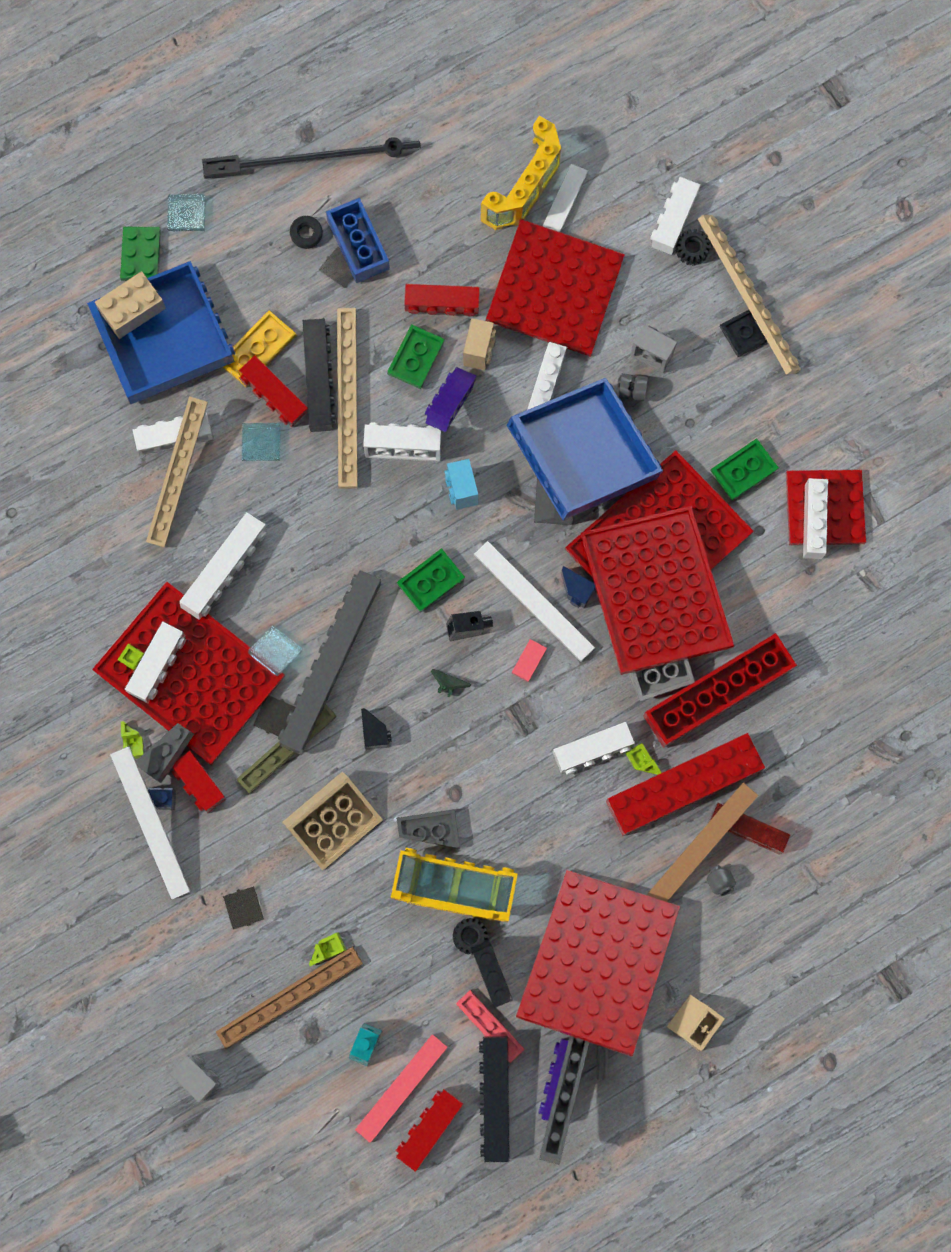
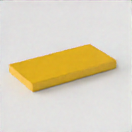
M268 310L233 346L235 354L232 355L234 362L223 366V368L243 386L247 387L239 379V369L254 355L267 367L297 334Z

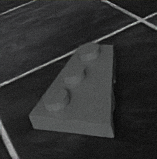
M455 809L397 818L399 838L460 849Z

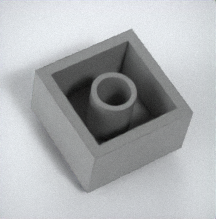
M643 325L633 342L630 356L663 373L674 354L677 342L672 336L659 333L655 327Z
M187 1055L170 1074L198 1102H204L221 1084L218 1081L220 1077L212 1069L207 1070L204 1067L206 1063L198 1055Z

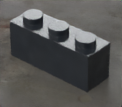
M487 940L470 947L494 1008L513 1001L490 941Z

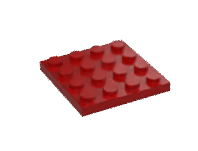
M862 470L786 471L789 545H803L805 484L809 478L828 479L826 545L866 543Z

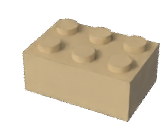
M142 271L95 301L98 310L119 339L166 309L162 298Z

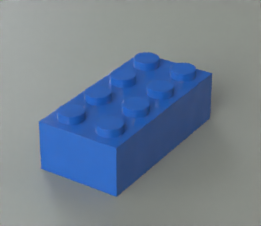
M360 198L326 211L329 226L356 283L390 270L389 260Z

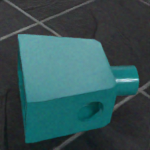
M364 1023L355 1039L349 1059L368 1067L382 1030Z

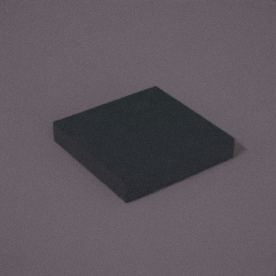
M750 310L733 317L719 326L737 357L768 342Z

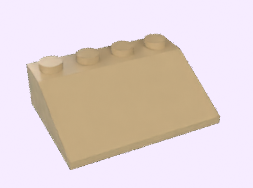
M341 772L282 823L323 871L383 819L344 772Z

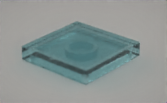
M205 194L168 195V231H205Z
M242 423V461H280V423Z
M272 626L249 649L248 653L275 675L279 676L302 652V648L276 627Z

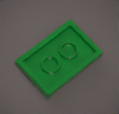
M123 226L121 281H127L141 271L146 278L159 273L160 227Z
M411 324L387 371V375L421 389L445 339Z
M756 438L713 467L710 471L733 501L776 472L779 467Z
M441 548L401 578L397 585L419 613H421L462 582L465 576Z

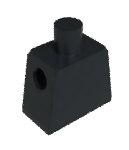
M481 611L451 614L446 622L449 641L481 635L484 628L493 627L492 617H482Z

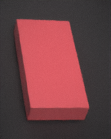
M530 639L512 674L529 682L547 648Z

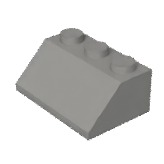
M688 659L628 673L640 701L695 682Z

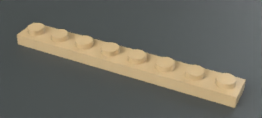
M189 396L148 533L147 543L164 548L166 546L208 405L207 401Z

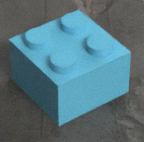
M466 459L447 464L444 477L446 486L450 487L449 498L451 505L455 504L456 510L478 505V491L470 460Z

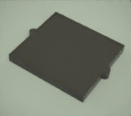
M337 247L330 256L326 257L327 260L319 270L345 288L354 278L340 248Z
M269 696L263 703L253 726L266 731L267 734L271 733L279 736L281 730L286 729L288 725L286 722L290 711L294 712L295 706L285 703L283 699L278 700Z
M255 886L244 890L238 889L237 892L223 896L233 929L246 925L251 926L252 923L264 920Z

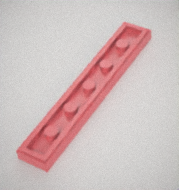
M432 1034L355 1130L371 1143L447 1049V1046Z

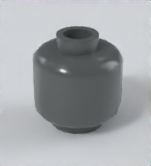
M720 865L710 869V874L707 876V882L714 894L725 896L734 891L733 887L736 881L729 868L721 867Z

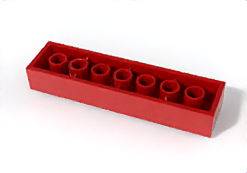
M775 633L645 711L643 716L662 747L665 748L791 672L797 664Z
M746 733L607 798L606 803L622 836H625L763 771L765 766L749 734Z

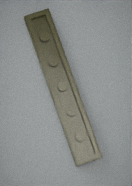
M326 704L309 741L337 717ZM278 742L236 780L251 794L296 753L281 747Z

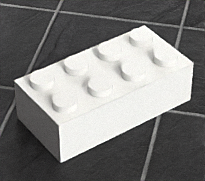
M370 423L365 425L363 447L365 458L440 461L441 430L432 426L423 428L413 424L404 427L398 424L384 426L379 423Z

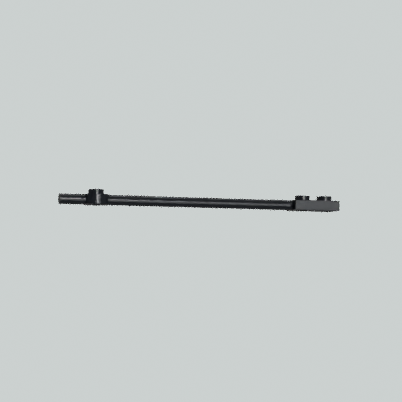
M391 137L385 141L384 145L239 161V155L202 159L204 178L208 179L241 175L240 168L380 152H385L390 157H397L402 153V150L421 148L420 141L401 142L398 138Z

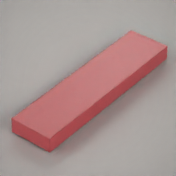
M471 990L456 1003L485 1036H508L509 1063L525 1050Z

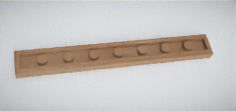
M743 782L648 892L647 896L667 902L758 797V794Z
M352 946L217 1030L216 1033L225 1049L231 1047L356 969L363 962Z

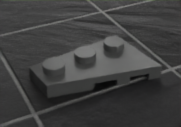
M177 723L136 761L138 768L162 783L194 734Z

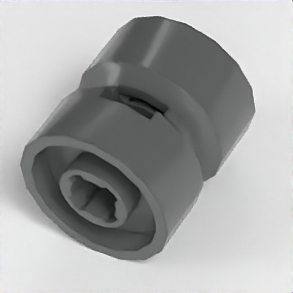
M622 373L618 397L629 399L632 396L634 400L644 401L648 377L637 376L633 378L631 374ZM629 383L634 384L633 391L628 390Z

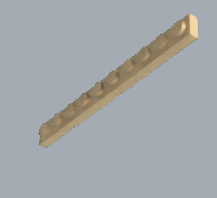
M702 215L698 218V221L786 375L796 374L801 370L797 358L792 355L789 350V344L781 336V331L773 322L770 311L762 303V297L754 289L753 281L746 275L743 264L738 261L735 250L730 247L727 236L718 226V220L713 215Z
M337 308L339 489L358 488L356 308Z

